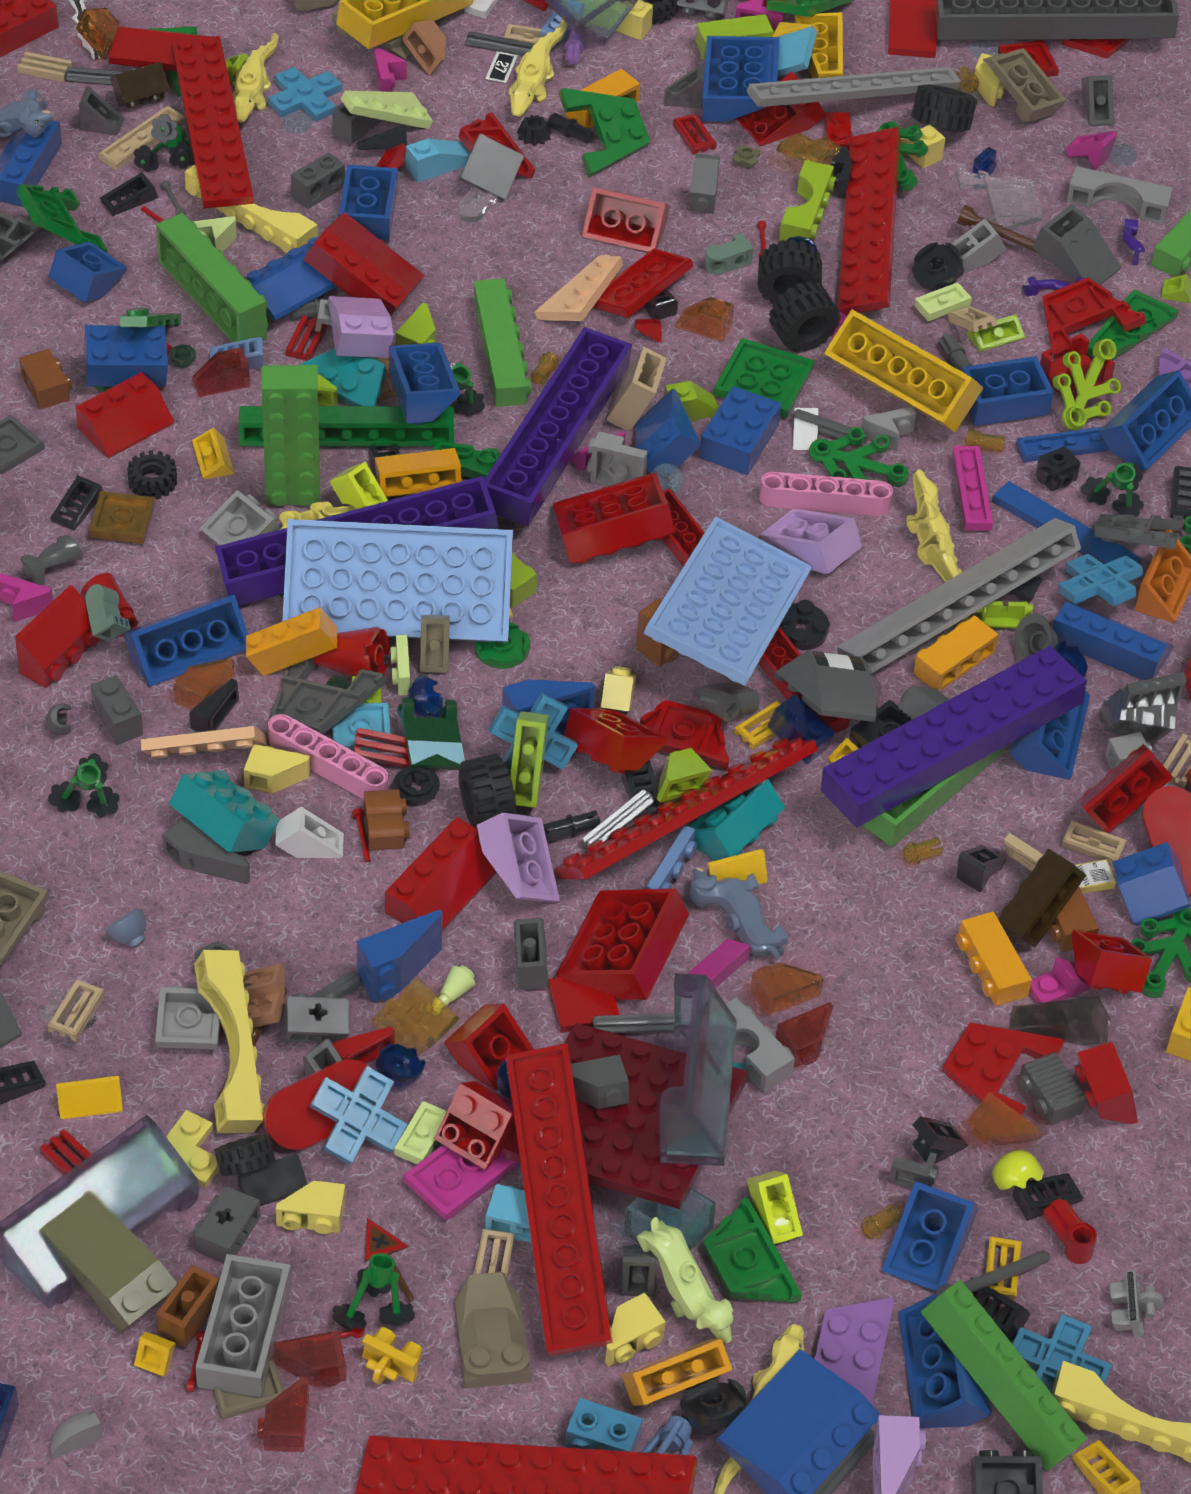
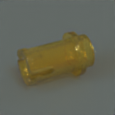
M960 67L961 74L956 71V75L961 80L960 86L965 92L976 91L979 86L978 77L972 74L968 67Z
M547 352L540 356L539 364L530 374L533 382L540 385L545 384L552 371L558 368L559 358L552 352Z
M937 837L919 843L909 842L903 848L904 858L907 863L917 865L921 860L941 856L943 853L942 847L931 849L932 846L939 845L941 842Z
M890 1203L875 1215H868L864 1218L863 1223H861L862 1232L869 1239H879L883 1236L885 1230L900 1222L902 1217L901 1211L897 1206L894 1208V1204Z

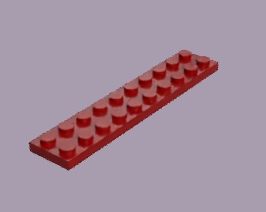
M220 36L171 40L203 209L254 204L250 176Z
M898 127L850 137L851 175L849 186L846 190L838 297L839 313L848 316L852 309L858 313L890 307L900 132Z
M799 737L791 741L783 738L774 742L772 749L767 752L763 750L749 756L750 761L743 765L738 763L726 769L727 774L721 777L713 776L703 782L704 786L698 790L696 788L689 789L680 794L681 799L674 803L669 801L657 807L658 812L652 815L645 814L634 819V825L629 828L621 827L610 833L611 838L604 842L597 840L587 845V851L580 855L579 853H574L562 859L563 864L554 868L558 878L586 880L818 751L815 741L802 740Z
M568 1043L506 1055L547 1353L550 1357L607 1346V1344L613 1343L570 1048Z
M369 1435L355 1494H692L698 1461L694 1455Z

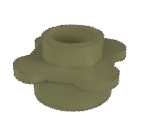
M750 146L737 147V154L733 156V160L739 166L750 168L757 164L756 158L760 156L759 149H753Z

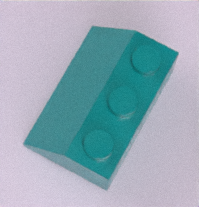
M769 779L697 817L688 826L695 829L694 842H697V849L716 861L742 854L741 849L760 837V832L765 827L774 824L778 820V815L786 807Z

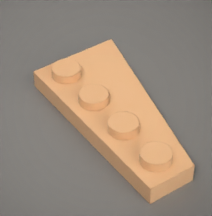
M606 254L595 258L535 311L536 318L538 320L583 321L623 266L621 256Z
M255 726L141 739V751L151 755L153 759L167 758L168 754L171 753L194 755L199 751L220 752L227 749L252 748L254 744L268 746V736Z

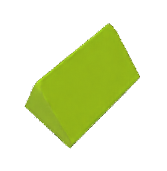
M1017 314L996 320L997 326L991 327L987 325V329L978 328V332L968 330L966 334L979 352L1024 339L1025 335Z

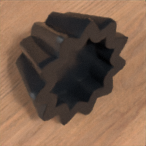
M539 115L525 117L516 132L519 135L518 140H524V144L531 143L533 146H536L538 143L544 145L546 140H551L550 134H552L547 121H545L544 117H539Z

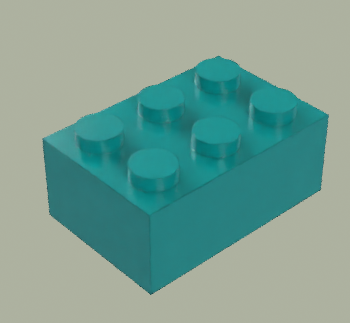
M199 771L182 775L169 801V805L229 853L266 848L280 820L271 813L270 807L257 802L251 797V793L247 789L237 786L230 780L231 777L223 771Z

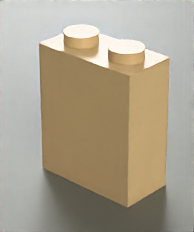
M644 346L617 384L606 421L627 431L633 428L657 392L666 357Z

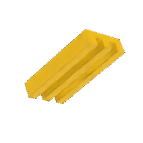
M776 701L737 725L734 733L737 736L741 735L742 740L745 743L748 742L750 744L749 747L754 750L795 724L796 717ZM777 711L780 712L779 714H777V715L774 716L773 718H771V719L768 718L769 716H771V715L774 714L775 712H777ZM761 721H763V722L761 723V725L758 726L757 728H755L754 730H752V731H750V732L747 731V730H749L750 728H752L753 726H755L756 724H758V723H760Z
M990 1236L985 1273L993 1270L996 1245L1001 1246L1000 1268L1006 1265L1008 1247L1014 1248L1012 1262L1020 1259L1022 1241ZM1018 1274L1011 1277L1010 1288L1004 1287L1005 1280L998 1282L997 1286H988L1015 1301Z

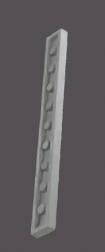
M950 67L754 83L749 84L747 93L757 107L889 95H907L917 93L918 86L925 84L944 86L957 90L962 81Z

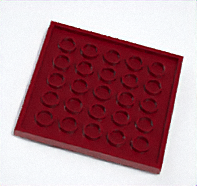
M575 1023L564 1042L568 1043L572 1064L620 1055L629 1081V1103L598 1109L577 1100L589 1183L680 1210L748 1080V1071ZM515 1129L502 1149L503 1158L520 1162Z

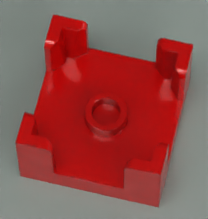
M1080 333L1071 339L1069 352L1076 351L1081 357L1080 365L1085 378L1092 360L1087 356L1089 339ZM1052 349L1042 352L1040 365L1050 386L1061 395V391L1053 386V379L1059 374L1065 373L1071 378L1070 389L1074 400H1076L1078 394L1070 368L1065 367L1063 364V356L1052 361ZM1070 356V361L1073 364L1074 359L1072 356ZM1111 359L1104 361L1103 369L1100 370L1094 386L1104 384L1106 380L1112 379L1115 363ZM1060 378V383L1064 386V381Z

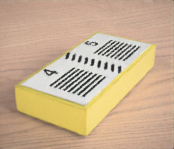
M1107 859L1075 865L1087 875L1079 886L1083 894L1115 888L1116 881Z

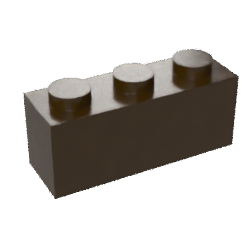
M1048 848L1046 853L1037 861L1036 867L1029 877L1020 885L1019 891L1009 905L1003 909L1002 915L998 919L1000 924L1012 934L1036 948L1087 875L1073 863Z

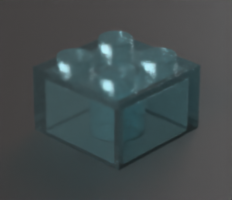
M691 1188L680 1210L637 1197L625 1209L624 1235L639 1243L636 1236L643 1231H651L650 1222L654 1217H657L664 1224L678 1228L691 1251L714 1228L715 1201Z

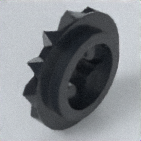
M409 766L396 774L393 787L394 789H399L400 798H406L412 805L416 802H422L425 805L428 799H435L436 793L440 789V781L437 774L431 769L410 768ZM412 780L418 786H421L420 791L416 790L415 787H412Z

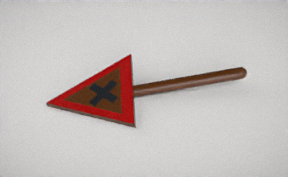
M367 1218L365 1262L369 1261L374 1254L383 1253L391 1256L390 1254L409 1247ZM395 1264L394 1272L400 1275L398 1283L408 1301L412 1302L414 1301V1296Z

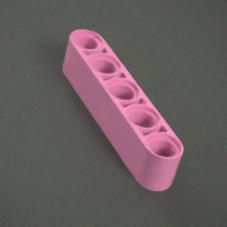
M768 472L761 478L759 499L763 505L768 507L884 516L889 513L891 508L893 488L884 481Z
M278 714L268 721L270 747L310 756L311 771L364 799V791L388 790V773L383 767L290 716Z

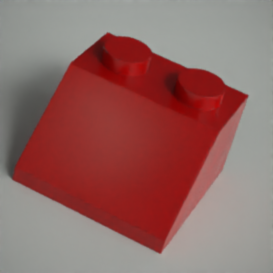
M1073 929L1071 936L1076 974L1086 981L1088 987L1096 990H1103L1104 987H1108L1122 994H1129V991L1142 993L1152 958L1124 937Z
M504 1003L483 1005L443 1042L460 1067L493 1091H496L509 1079L506 1055L534 1050Z
M1113 1041L1077 1052L1079 1065L1074 1067L1080 1084L1086 1082L1088 1090L1084 1091L1089 1108H1096L1100 1119L1126 1124L1138 1123L1133 1091Z

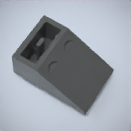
M1072 204L1041 227L1033 245L1037 252L1074 281L1078 277L1083 279L1089 277L1101 285L1121 268L1092 220Z

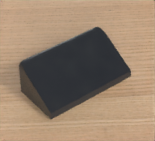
M298 1154L275 1160L272 1164H268V1166L261 1167L258 1170L238 1174V1185L241 1192L259 1199L260 1206L285 1199L307 1185Z

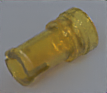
M968 428L965 446H980V449L1003 452L1005 436L982 433V431Z

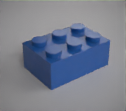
M347 164L339 216L343 212L347 213L378 239L389 242L397 197V168Z
M85 325L84 360L86 386H115L142 372L157 387H166L168 359L165 326L120 327V325Z
M1037 356L962 367L961 372L972 377L983 387V390L968 412L974 426L1049 415L1053 390Z
M733 386L701 435L699 458L748 475L779 426L782 403Z

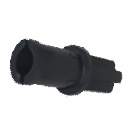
M555 112L548 119L549 127L564 133V136L567 138L573 137L587 144L594 137V133L590 129L579 125L575 119H567Z
M593 810L576 816L569 814L565 819L546 823L543 825L546 839L550 841L569 835L576 837L577 833L593 830L601 823L600 817L597 816V811Z

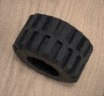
M921 85L917 89L911 117L920 123L930 124L932 127L957 132L968 131L971 129L978 100L960 90L938 85Z
M781 240L778 241L777 245L774 243L769 245V249H764L762 256L759 257L758 290L760 293H763L762 297L765 300L770 299L771 304L777 301L781 294L787 292V289L793 288L797 284L802 283L803 285L806 282L813 284L816 282L822 286V259H820L819 252L814 251V247L811 245L806 246L805 242L800 241L797 243L795 240H789V242Z
M806 282L803 285L800 283L793 288L790 287L787 289V292L778 297V300L772 305L773 309L769 312V323L787 349H793L794 352L808 351L811 348H817L821 343H825L827 338L835 333L834 330L838 328V321L841 319L840 310L825 288L816 282L813 284Z
M497 753L460 763L458 773L460 794L467 818L473 827L477 828L478 824L501 813L516 814V799L512 780L506 764Z

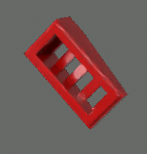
M390 1026L333 1042L332 1045L342 1060L353 1059L368 1064L394 1050L395 1030Z

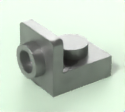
M930 1152L926 1165L919 1164L912 1159L895 1156L888 1183L912 1190L915 1181L928 1185V1183L934 1185L939 1171V1167L934 1165L937 1154Z

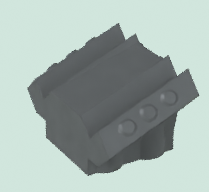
M1184 672L1129 683L1126 687L1119 689L1109 697V700L1104 701L1099 716L1101 723H1105L1104 731L1118 735L1141 732L1144 739L1160 740L1175 730L1178 703L1186 683Z

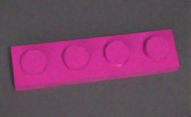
M953 446L952 456L965 531L992 530L993 520L980 446Z

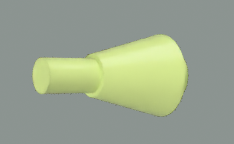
M463 965L460 967L452 966L441 989L440 996L429 1008L430 1012L439 1016L449 1003H452L476 985L473 979L475 977L473 972Z

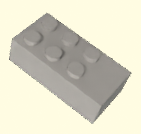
M226 1254L195 1367L197 1387L210 1390L220 1388L222 1392L257 1398L263 1397L270 1363L274 1355L292 1285L290 1264Z

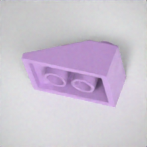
M329 296L328 302L336 356L388 358L389 346L392 345L394 334L391 316L381 299Z
M793 508L760 534V538L764 542L813 566L811 571L822 574L833 572L837 566L851 558L862 547L855 518Z
M501 813L477 825L483 854L516 899L549 903L560 901L542 818Z
M879 1415L872 1447L873 1494H905L914 1477L915 1468L921 1467L922 1451H925L926 1432L925 1430H920L919 1417Z

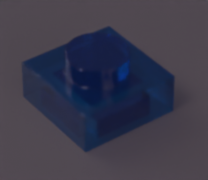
M988 147L974 159L973 178L980 181L986 175H991L996 168V150Z

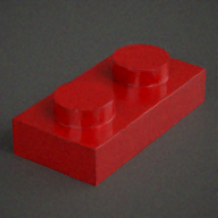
M825 112L828 151H840L841 146L847 147L849 151L850 137H852L850 112Z
M402 143L386 150L376 167L399 169L405 162L406 146Z

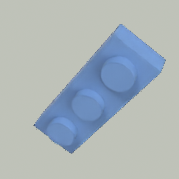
M684 825L646 889H671L673 879L680 878L685 866L684 861L686 858L691 859L697 848V842H694V828Z

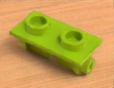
M993 601L976 611L975 616L990 628L1017 629L1018 624L1024 617L1033 614V604H1028L1027 601L1008 602L1007 606H1003V601Z

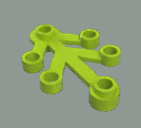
M1103 339L1095 343L1092 351L1094 359L1085 378L1080 365L1081 357L1079 353L1072 351L1063 356V364L1065 367L1070 368L1078 394L1076 400H1074L1070 389L1071 378L1069 375L1063 373L1055 376L1053 386L1061 391L1065 405L1062 411V422L1069 430L1081 429L1088 418L1095 416L1104 417L1111 413V405L1106 400L1095 403L1094 407L1084 409L1088 399L1104 394L1113 395L1121 390V383L1116 378L1106 380L1104 384L1094 386L1104 361L1110 360L1116 355V345L1110 339ZM1070 356H1072L1074 359L1073 364L1070 361ZM1060 378L1063 379L1064 386L1061 385ZM1110 383L1113 384L1114 390L1110 388ZM1101 405L1104 407V413L1100 409Z

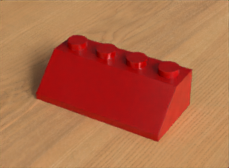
M456 817L385 891V913L401 923H405L440 909L442 912L443 931L497 873L482 852L478 829Z

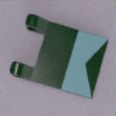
M403 697L401 700L402 704H399L397 707V712L402 719L410 768L459 770L460 763L465 761L457 721V702L455 700H445V706H442L440 709L442 718L414 717L413 698Z

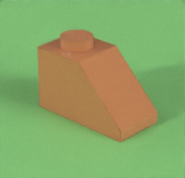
M434 20L413 23L402 37L403 42L428 76L432 75L445 59L446 37Z

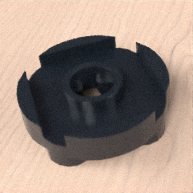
M937 242L931 243L923 247L916 254L912 272L920 286L933 292L952 285L964 274L963 258L959 250L951 243L945 242L946 245H938ZM943 263L941 268L934 270V264Z
M801 600L791 605L779 627L796 648L812 650L825 642L829 633L830 622L826 614L821 609L815 607L813 602ZM797 624H805L806 629L796 628Z
M711 1378L691 1386L685 1390L683 1401L680 1400L682 1417L690 1423V1426L698 1428L699 1433L702 1435H713L718 1429L726 1428L747 1406L745 1389L740 1383L732 1379H728V1383H718L717 1378Z

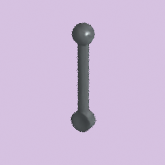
M164 180L161 183V188L166 190L176 209V215L181 213L186 215V210L180 207L170 189V182Z

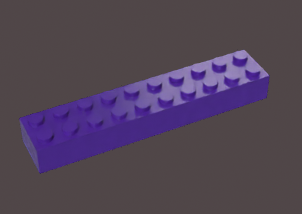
M586 327L582 329L484 479L496 515L529 527L614 392L617 384L629 368L631 343Z
M483 476L316 520L499 529L496 512ZM287 528L215 546L227 594L235 595L238 606L284 594Z
M1049 645L823 768L821 791L857 828L1081 705L1084 699L1087 680Z

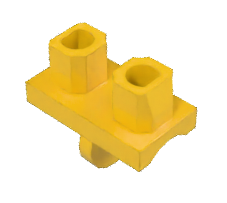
M381 1327L373 1336L366 1334L362 1340L364 1345L362 1357L368 1360L366 1368L374 1371L372 1381L379 1385L385 1378L395 1382L398 1376L414 1383L418 1377V1365L422 1358V1347L412 1341H407L401 1351L394 1348L396 1335L385 1327Z

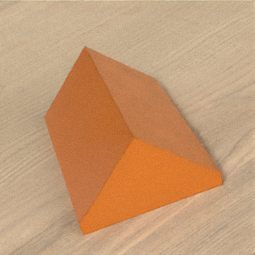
M1178 538L1175 549L1158 547L1140 585L1135 606L1136 611L1171 623L1177 621L1191 590V555Z

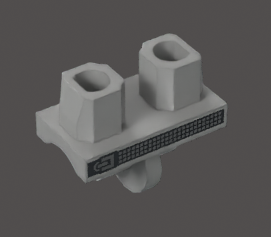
M1125 1271L1126 1280L1110 1283V1294L1113 1304L1128 1302V1308L1113 1309L1111 1311L1112 1323L1115 1331L1132 1330L1135 1337H1145L1143 1312H1145L1146 1318H1154L1155 1311L1163 1308L1164 1299L1162 1295L1154 1292L1152 1286H1145L1144 1293H1142L1141 1285L1137 1282L1136 1271Z

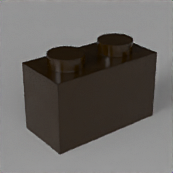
M161 62L115 74L110 78L118 105H127L128 109L142 105L140 100L149 98L150 102L163 99V94L170 91Z

